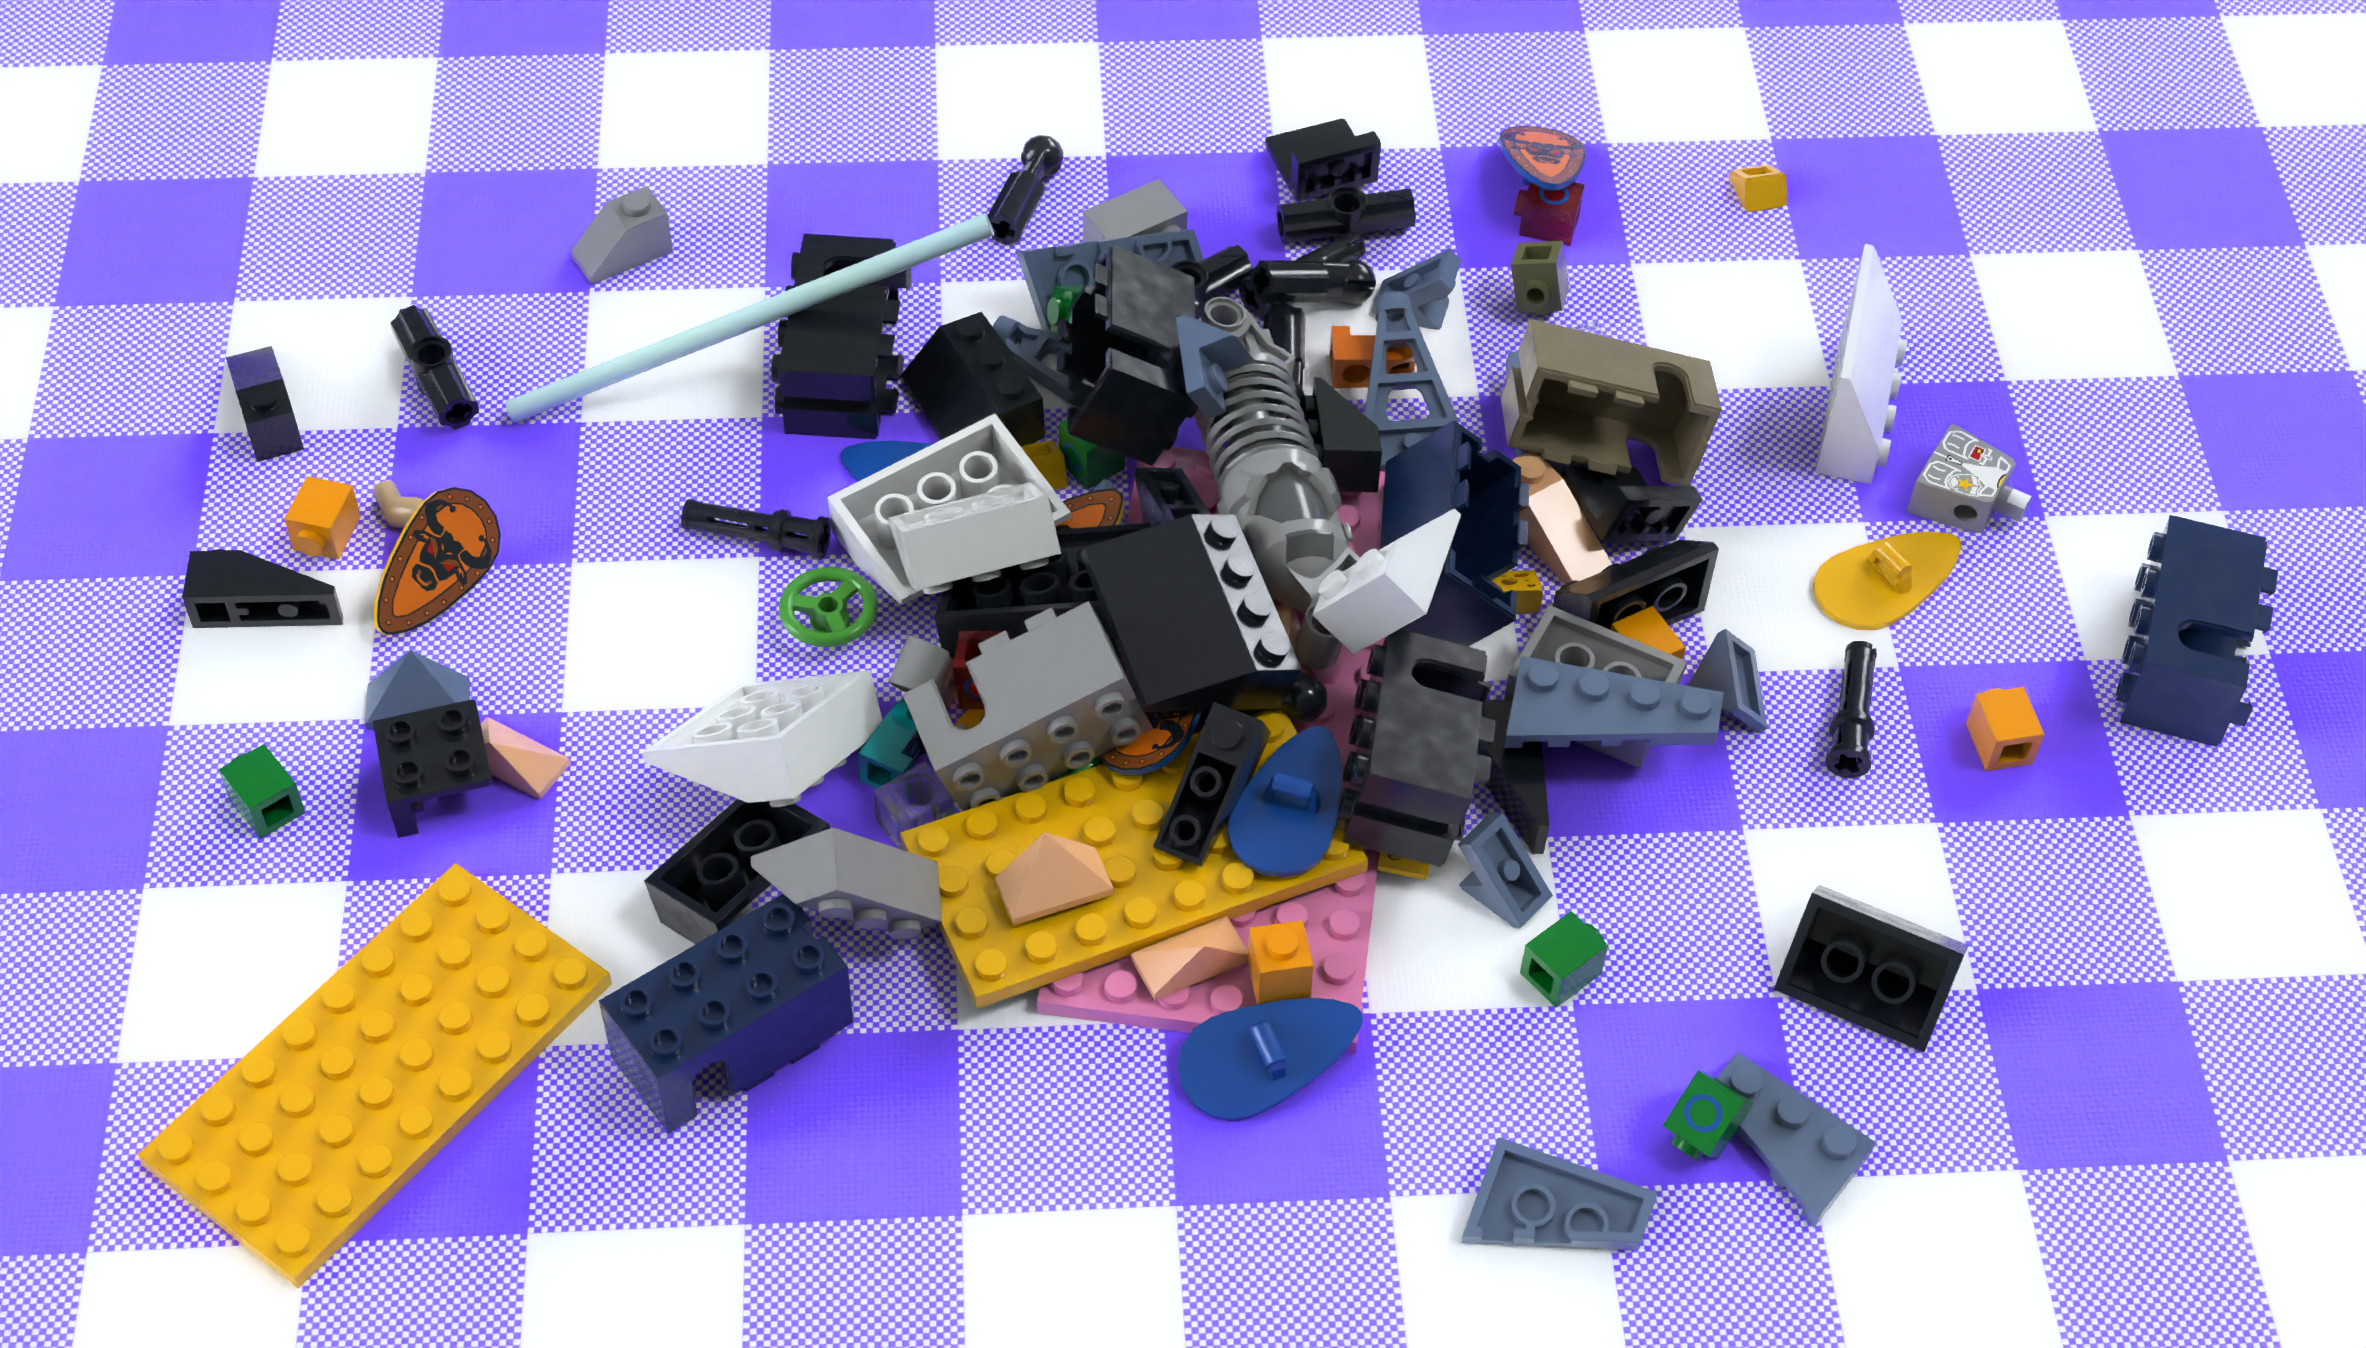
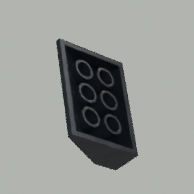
M1190 514L1083 548L1081 557L1143 712L1211 710L1214 702L1234 710L1279 709L1301 673L1302 667L1236 515Z
M1139 523L1057 529L1056 533L1061 554L1049 556V563L1044 566L1022 570L1018 564L1000 569L1001 575L991 580L973 582L971 577L952 581L953 588L942 592L934 616L941 648L947 650L950 653L949 656L959 665L967 667L966 662L982 655L978 646L979 643L1003 631H1006L1010 640L1028 632L1025 620L1051 607L1056 617L1089 602L1119 653L1081 557V552L1084 547L1151 527V524Z

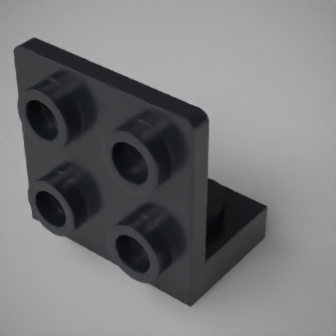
M1344 118L1265 138V148L1296 202L1329 194L1336 187H1358L1378 181L1381 152L1380 139L1375 131L1355 136Z
M1564 467L1560 473L1581 511L1591 524L1593 531L1601 541L1676 540L1703 500L1694 486H1648L1639 471L1634 467L1631 468L1630 473L1616 472V476L1589 470L1588 467Z
M466 700L373 721L386 802L398 838L419 834L415 813L425 811L423 801L483 788L492 784L478 707L475 700Z

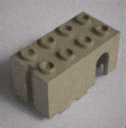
M1530 319L1518 349L1521 368H1511L1501 395L1507 447L1542 454V459L1570 465L1571 461L1586 464L1589 470L1616 476V472L1630 473L1632 467L1626 441H1638L1654 450L1662 482L1678 486H1690L1722 411L1711 362Z

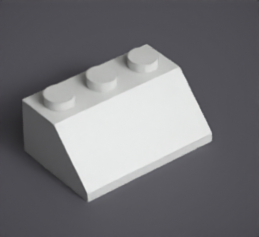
M1031 482L888 517L908 582L915 590L923 589L924 594L947 591L953 588L952 581L971 577L973 582L991 580L1001 575L1000 569L1018 564L1022 570L1038 568L1049 563V556L1061 554L1049 497Z

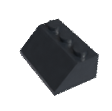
M982 311L939 326L900 375L901 383L940 440L994 413L1020 446H1025L1045 438L1043 397Z
M1677 540L1663 547H1652L1639 557L1622 564L1615 563L1609 565L1602 572L1581 581L1568 582L1555 591L1553 607L1610 630L1612 623L1653 606L1668 625H1672L1705 610L1719 548L1714 542Z
M736 799L644 880L660 923L694 944L713 935L771 885L768 880L751 867V856L830 829L829 823L794 803L782 807H772L769 801L747 803Z
M1819 884L1810 895L1773 990L1925 1052L1969 945Z

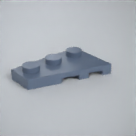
M1737 1052L1717 1076L1718 1080L1754 1103L1734 1134L1745 1147L1755 1150L1771 1169L1769 1176L1782 1191L1787 1188L1803 1207L1801 1214L1815 1228L1872 1154L1876 1142Z
M1498 1137L1464 1229L1461 1243L1639 1250L1658 1192Z

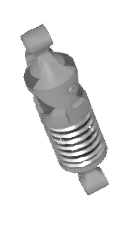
M1215 297L1207 301L1201 321L1236 336L1253 357L1251 362L1224 372L1227 381V390L1223 392L1226 412L1208 419L1198 407L1194 415L1197 420V426L1201 430V439L1205 443V452L1210 458L1209 465L1214 471V480L1218 484V493L1221 501L1217 504V514L1236 515L1273 603L1286 604L1305 614L1295 643V652L1298 660L1305 666L1313 669L1322 670L1330 668L1336 663L1343 644L1312 614L1320 596L1318 588L1322 581L1335 570L1343 572L1355 565L1360 559L1349 545V542L1353 541L1352 531L1349 523H1343L1342 525L1338 509L1341 507V496L1329 468L1322 467L1318 459V452L1313 446V438L1309 433V426L1304 419L1300 400L1295 393L1292 379L1295 357L1285 349L1275 345L1269 329H1262L1250 312L1240 303L1228 297ZM1225 442H1229L1226 448L1222 447Z

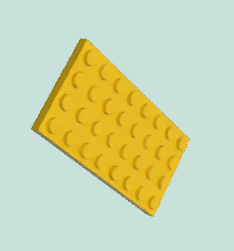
M1262 710L1256 715H1249L1262 720L1271 731L1253 777L1281 745L1298 734L1288 715L1283 710ZM1201 731L1192 735L1189 743L1178 757L1162 768L1146 774L1123 775L1109 770L1105 764L1048 782L1039 789L1030 792L1022 791L1001 798L1002 800H995L900 832L901 846L904 851L935 860L938 863L942 922L937 924L977 1009L1129 956L1133 952L1225 915L1230 920L1366 872L1368 858L1362 847L1342 842L1345 820L1337 819L1330 848L1321 862L1303 874L1288 877L1262 875L1246 867L1232 852L1227 837L1229 821L1203 867L1155 849L1153 845ZM1044 832L1096 848L1114 888L1113 895L1013 926L995 885V877Z
M455 863L144 1147L137 1156L143 1167L299 1289L612 984L610 972Z

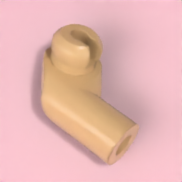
M390 480L379 482L373 489V495L385 520L390 526L395 528H404L419 504L423 501L419 497H402L396 484Z

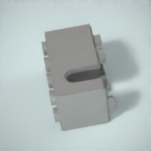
M1089 602L1056 617L1051 607L1024 621L1028 632L1010 640L1007 632L1003 631L978 644L982 655L966 662L985 708L984 718L974 728L966 730L963 723L957 726L953 725L933 679L903 694L935 773L962 811L995 800L999 801L1002 800L1001 798L1022 791L1030 792L1039 789L1047 781L1071 769L1084 767L1093 758L1117 746L1130 744L1141 734L1153 729L1147 713L1142 711L1119 653Z

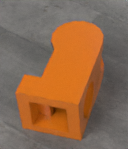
M1331 326L1329 361L1333 388L1368 387L1375 335H1351L1350 326ZM1409 347L1387 349L1386 370L1388 374L1415 372L1416 363L1412 350Z

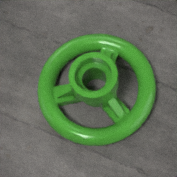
M821 567L802 573L787 585L779 602V616L786 630L799 641L817 647H836L858 639L872 626L878 611L877 596L871 584L856 572L840 567ZM827 581L841 582L832 593H824L818 597L799 595L804 589L816 583ZM858 592L863 600V610L857 621L850 626L847 602ZM794 611H800L810 617L811 629L803 626L797 620Z

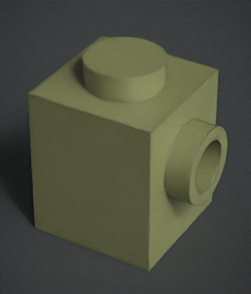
M1563 241L1518 243L1511 262L1517 313L1532 312L1535 315H1549L1555 311H1562L1569 291Z

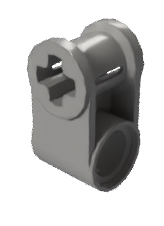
M908 635L888 683L901 691L908 692L933 679L946 708H948L960 690L964 669L963 666L959 665L949 656L950 653L947 650L926 640Z

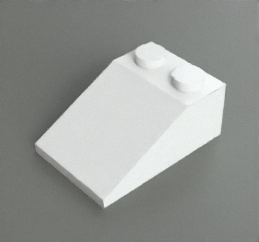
M1454 508L1380 550L1374 548L1367 551L1355 565L1343 572L1340 570L1331 572L1318 588L1320 596L1312 615L1348 650L1356 654L1427 614L1461 514Z

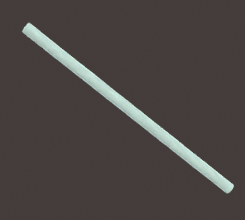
M986 213L507 400L506 408L514 423L994 236L992 225Z

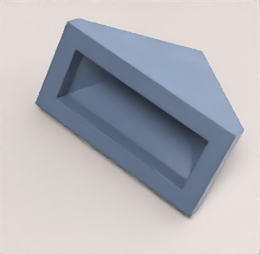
M1725 628L1716 634L1688 686L1724 692L1721 713L1760 733L1768 729L1755 650Z
M410 650L368 683L367 730H374L373 721L470 700V679L466 675Z

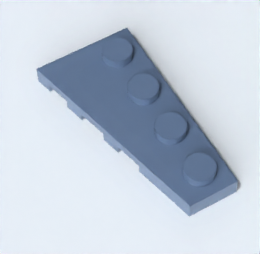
M1183 229L1015 251L1042 330L1050 331L1051 324L1047 317V306L1049 300L1053 297V285L1084 286L1088 284L1095 287V279H1093L1095 263L1100 262L1112 244L1167 267L1182 260L1200 262L1204 258L1195 230Z
M1521 656L1504 748H1522L1523 742L1547 741L1548 747H1569L1570 741L1598 740L1600 747L1621 746V742L1625 740H1645L1649 746L1715 745L1724 692Z

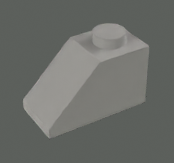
M648 185L609 200L571 249L572 258L592 285L673 252L668 213Z

